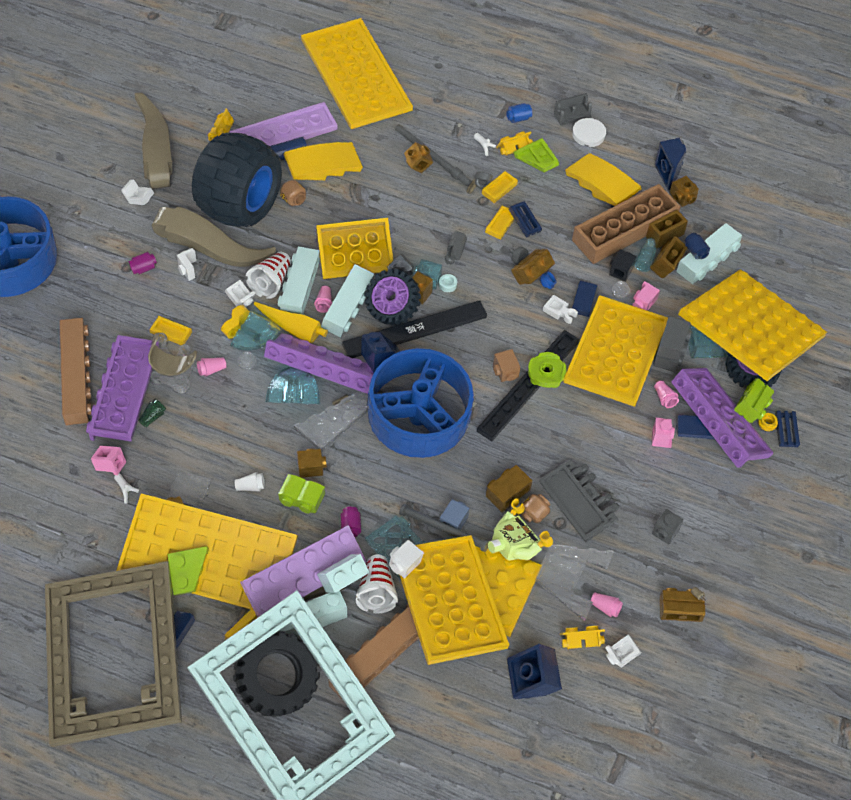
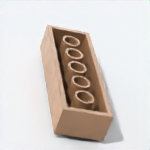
M657 184L574 227L572 241L592 264H595L620 251V249L622 250L646 237L650 223L675 210L680 211L681 206L660 184Z

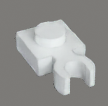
M555 295L543 307L545 313L557 320L563 317L564 321L568 324H571L573 319L569 316L571 315L576 318L578 314L575 309H568L569 304Z

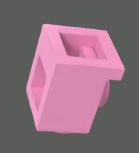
M644 281L641 291L638 290L634 295L633 299L635 302L632 306L648 311L657 301L660 290Z
M655 419L652 429V446L672 447L675 428L672 427V419Z
M99 446L91 458L96 471L113 472L114 475H118L126 464L121 447Z

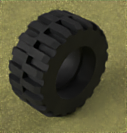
M278 631L235 662V675H233V681L237 685L235 690L243 698L241 701L245 705L248 704L251 707L250 710L255 713L259 712L263 716L274 717L291 714L303 708V705L312 699L311 695L313 692H316L318 687L316 682L320 679V672H317L319 664L303 640L298 639L296 634H286L285 631ZM273 653L286 656L295 669L294 685L289 691L280 695L266 692L260 685L257 677V668L260 661L265 656Z

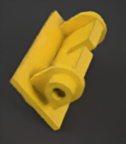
M227 108L223 113L218 114L214 127L208 133L210 141L222 133H229L234 119Z
M525 131L519 132L511 138L506 136L500 139L496 148H500L501 155L512 154L517 150L515 146H518V149L533 142L532 139H529L531 131L527 133Z
M586 626V631H578V627L565 628V633H560V635H565V639H562V647L567 649L582 648L581 640L584 639L585 647H601V644H605L604 636H600V632L605 631V629L599 630L598 626Z

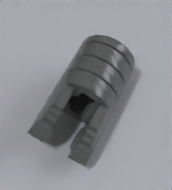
M452 233L445 256L447 264L451 265L455 260L461 258L467 241L464 233Z

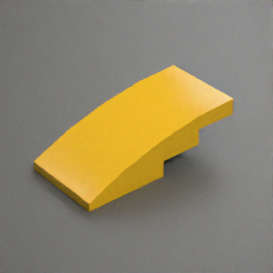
M352 142L316 144L284 152V157L294 180L325 181L327 176H343L345 171L361 172L363 168Z
M590 153L565 169L566 176L578 180L579 186L592 191L594 198L614 206L628 200L641 190V186L627 174L602 158Z

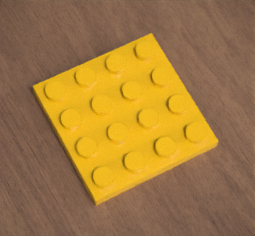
M475 546L506 636L511 637L539 576L542 565L531 560H506L499 551L491 553L487 549L486 552H483L479 547Z

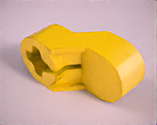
M239 305L232 309V318L227 320L221 327V331L229 339L238 336L241 331V325L251 317V312L244 305Z

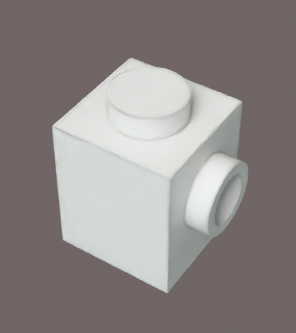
M407 540L400 548L397 546L390 553L389 566L394 573L400 574L405 578L421 563L424 552Z

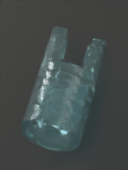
M652 238L647 239L635 262V268L641 272H648L655 259L657 249L655 248V240Z

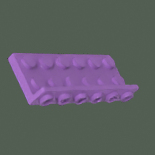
M282 333L275 341L269 339L266 343L264 357L368 394L371 378L374 373L369 365L360 359L347 357L340 352H333L323 346H316L306 340L294 338L289 334Z
M118 335L116 342L112 343L111 358L108 357L106 364L107 372L102 375L101 383L103 385L97 391L96 398L98 401L92 407V420L87 423L86 432L89 433L90 440L95 441L96 436L132 442L153 370L148 360L152 340ZM159 341L156 342V346H157L158 348H159Z
M707 368L682 369L672 380L674 387L737 468L742 467L749 460L765 459L773 454V451L750 422L744 419V416L734 411L735 403Z

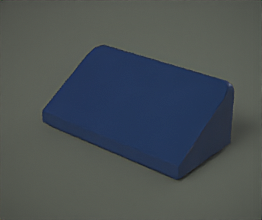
M678 415L676 423L678 437L715 440L698 416Z
M178 610L174 614L176 650L195 622L193 614Z

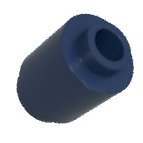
M691 233L686 237V247L695 259L702 260L709 255L710 247L701 235Z

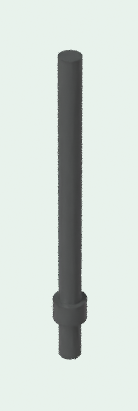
M400 124L395 127V130L411 143L417 142L425 145ZM429 148L431 158L450 172L453 178L459 179L466 186L471 184V180L459 168L453 167Z

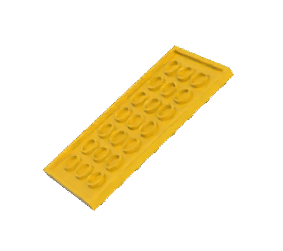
M361 18L301 35L305 48L350 129L413 111L412 103Z

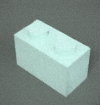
M351 554L317 575L326 593H336L370 572L361 554Z

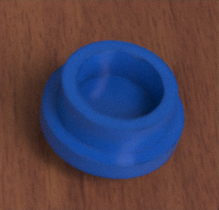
M548 271L540 276V282L543 287L552 289L556 284V278L551 272Z

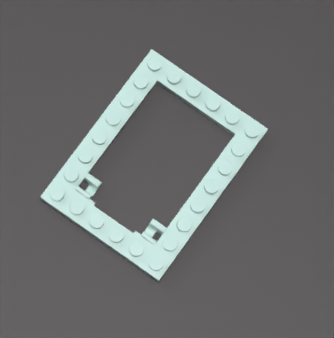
M298 591L293 592L187 667L276 800L314 799L396 736ZM290 622L351 711L349 715L339 721L349 733V738L345 740L346 745L313 770L308 768L306 771L295 756L284 764L280 763L219 673ZM355 719H356V720L358 721V723L360 724L357 728L355 727V725H354L353 722H352V721H354ZM290 768L295 772V775L291 778L286 772Z

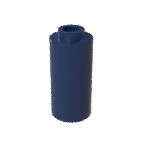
M299 137L271 145L270 148L275 151V154H278L280 161L286 160L284 152L305 147L307 144L304 137Z

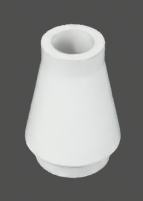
M255 472L240 479H235L236 491L260 492L261 489H265L263 473L258 474V472Z

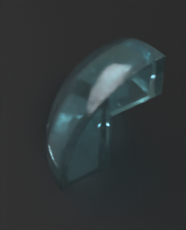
M253 310L250 311L243 327L238 329L230 346L239 350L260 349L266 346L269 339L274 340L281 329L271 320Z
M287 367L278 372L272 379L267 390L265 402L320 404V395L317 383L311 373L294 367Z

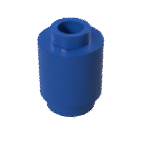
M523 103L510 106L508 111H506L507 119L511 123L528 120L532 117L530 104Z

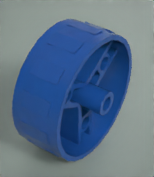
M5 196L0 197V297H12L35 289L48 278L56 265L57 248L52 227L46 214L40 207L22 198ZM7 224L27 225L36 228L40 232L10 233ZM18 259H29L27 262L19 265Z
M416 348L395 353L378 366L371 378L367 406L368 419L372 431L387 448L405 456L425 458L447 452L463 438L470 423L474 401L472 383L463 367L453 358L441 352ZM407 374H421L419 379L413 383L412 390L377 394L386 383L394 378ZM442 380L456 390L465 406V412L457 422L434 399ZM409 417V421L413 425H424L430 433L408 432L392 425L388 420Z

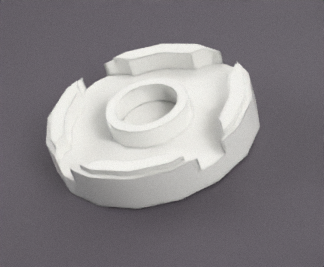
M584 118L574 124L572 135L574 140L580 145L584 146L585 144L589 145V147H595L603 143L606 136V128L599 120Z

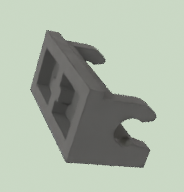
M587 93L558 100L555 103L554 115L560 126L579 121L580 119L591 118L592 103H588Z

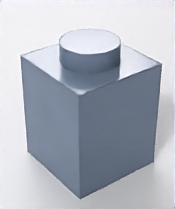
M452 499L441 515L440 522L461 530L469 517L470 508L463 502H457Z

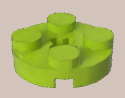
M551 352L539 353L538 356L533 357L529 362L528 375L531 383L545 388L559 387L566 375L565 362L563 363L557 354ZM545 367H548L551 372H544L543 370H545Z

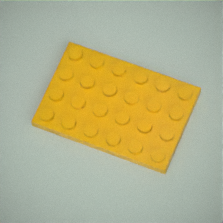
M599 295L563 383L635 407L661 342L668 317Z
M472 535L415 545L424 552L421 563L405 578L400 575V579L427 665L508 649L509 642Z

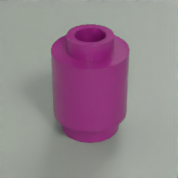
M148 251L128 261L134 275L137 273L140 275L155 268L154 264H157L153 253L149 254Z
M345 507L340 515L341 529L349 525L354 537H357L362 532L361 514L356 507Z

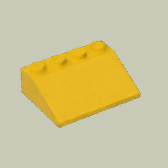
M388 218L316 225L323 279L348 277L354 264L374 274L381 273L383 270L388 271L387 266L394 261Z

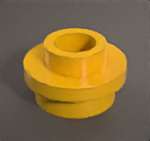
M766 413L761 420H758V424L765 431H773L776 429L778 421L774 414Z

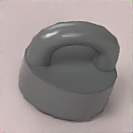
M476 172V186L481 189L485 188L492 182V174ZM479 180L486 181V184H480Z
M518 247L516 250L510 249V253L513 254L512 261L517 265L529 254L528 250L524 247Z

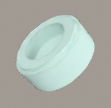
M451 274L441 276L439 279L440 289L444 292L454 291L457 288V278Z

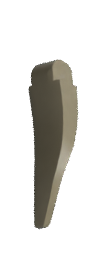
M134 93L146 123L142 140L144 178L149 180L151 189L170 187V175L173 173L167 123L159 110L143 93Z
M161 207L152 223L153 231L157 235L167 238L168 242L193 248L231 266L246 267L255 265L276 252L275 247L259 250L249 249L237 244L207 219L181 207H176V209Z

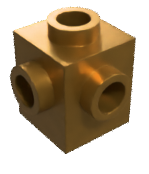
M415 142L404 152L407 159L406 162L410 168L420 173H423L434 163L430 156V150L426 145Z
M684 176L672 182L669 194L681 207H684L696 201L699 188L687 176Z

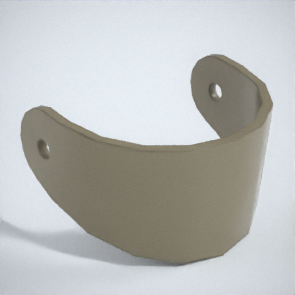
M156 333L148 354L151 367L158 373L167 376L186 372L195 361L197 351L195 350L192 354L182 357L168 354L156 346L159 334Z

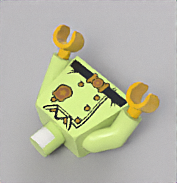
M517 498L511 503L513 509L510 512L507 511L494 528V535L492 541L488 542V549L491 553L499 551L506 560H530L542 550L543 546H552L553 539L548 531H543L538 538L520 516L515 517L516 514L523 513L525 509L523 503L516 507L519 504V499Z

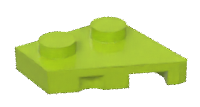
M543 138L513 152L515 158L542 172H547L559 166L558 159Z
M207 546L168 554L174 596L196 592L199 583L198 579L204 567L203 563L206 554L209 552Z

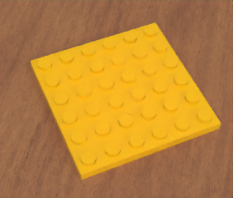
M741 269L684 306L678 313L679 316L691 322V325L766 381L770 380L818 343L827 333L820 325L815 324L806 315L797 311L791 304L786 303L777 294L768 290Z

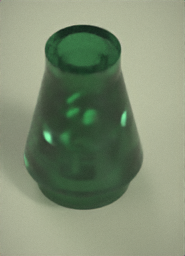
M157 399L150 401L138 422L147 428L165 414L166 407Z

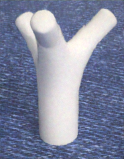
M479 133L474 135V139L484 148L485 156H488V146L495 148L496 145L490 143V139H485Z
M119 473L115 475L114 479L121 487L124 503L127 504L128 492L138 493L139 489L128 484Z

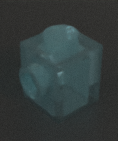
M421 259L419 266H415L413 276L418 271L433 279L432 289H436L442 275V265Z

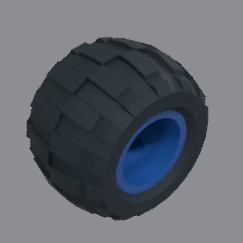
M222 133L220 136H216L201 152L193 171L192 196L193 200L196 201V206L213 220L228 226L248 227L257 224L267 215L277 198L282 179L280 158L270 146L252 136L242 133Z

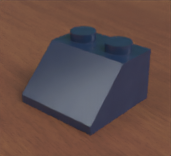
M680 138L661 141L659 144L654 165L667 190L671 189L672 182L676 181L680 174L684 155L686 154V146L682 144Z
M380 332L362 335L361 354L373 373L384 360L395 353L401 352L397 345Z
M537 644L507 658L513 699L547 696L562 689L554 648Z

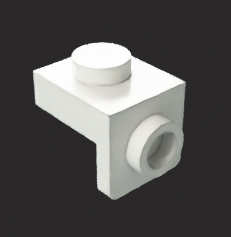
M130 180L122 189V193L129 204L145 205L154 194L151 188L138 187L135 180Z
M191 248L177 255L178 269L181 275H185L189 281L195 278L194 267L191 263L196 261L195 250Z
M241 280L224 291L236 307L239 305L249 306L254 301L253 297L256 294L254 291L250 293Z
M630 635L625 636L613 646L608 645L605 647L608 651L606 654L608 660L612 665L616 664L621 668L642 653Z

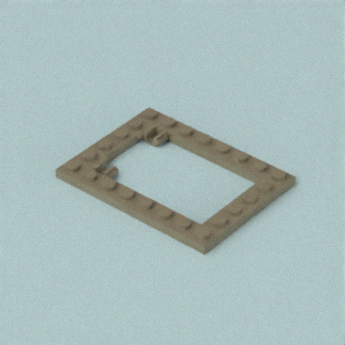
M160 562L45 584L49 745L55 747L182 723L169 562ZM149 588L155 684L141 686L142 705L88 715L86 711L87 698L72 699L69 603ZM156 692V697H150V693ZM76 707V712H73L72 708Z

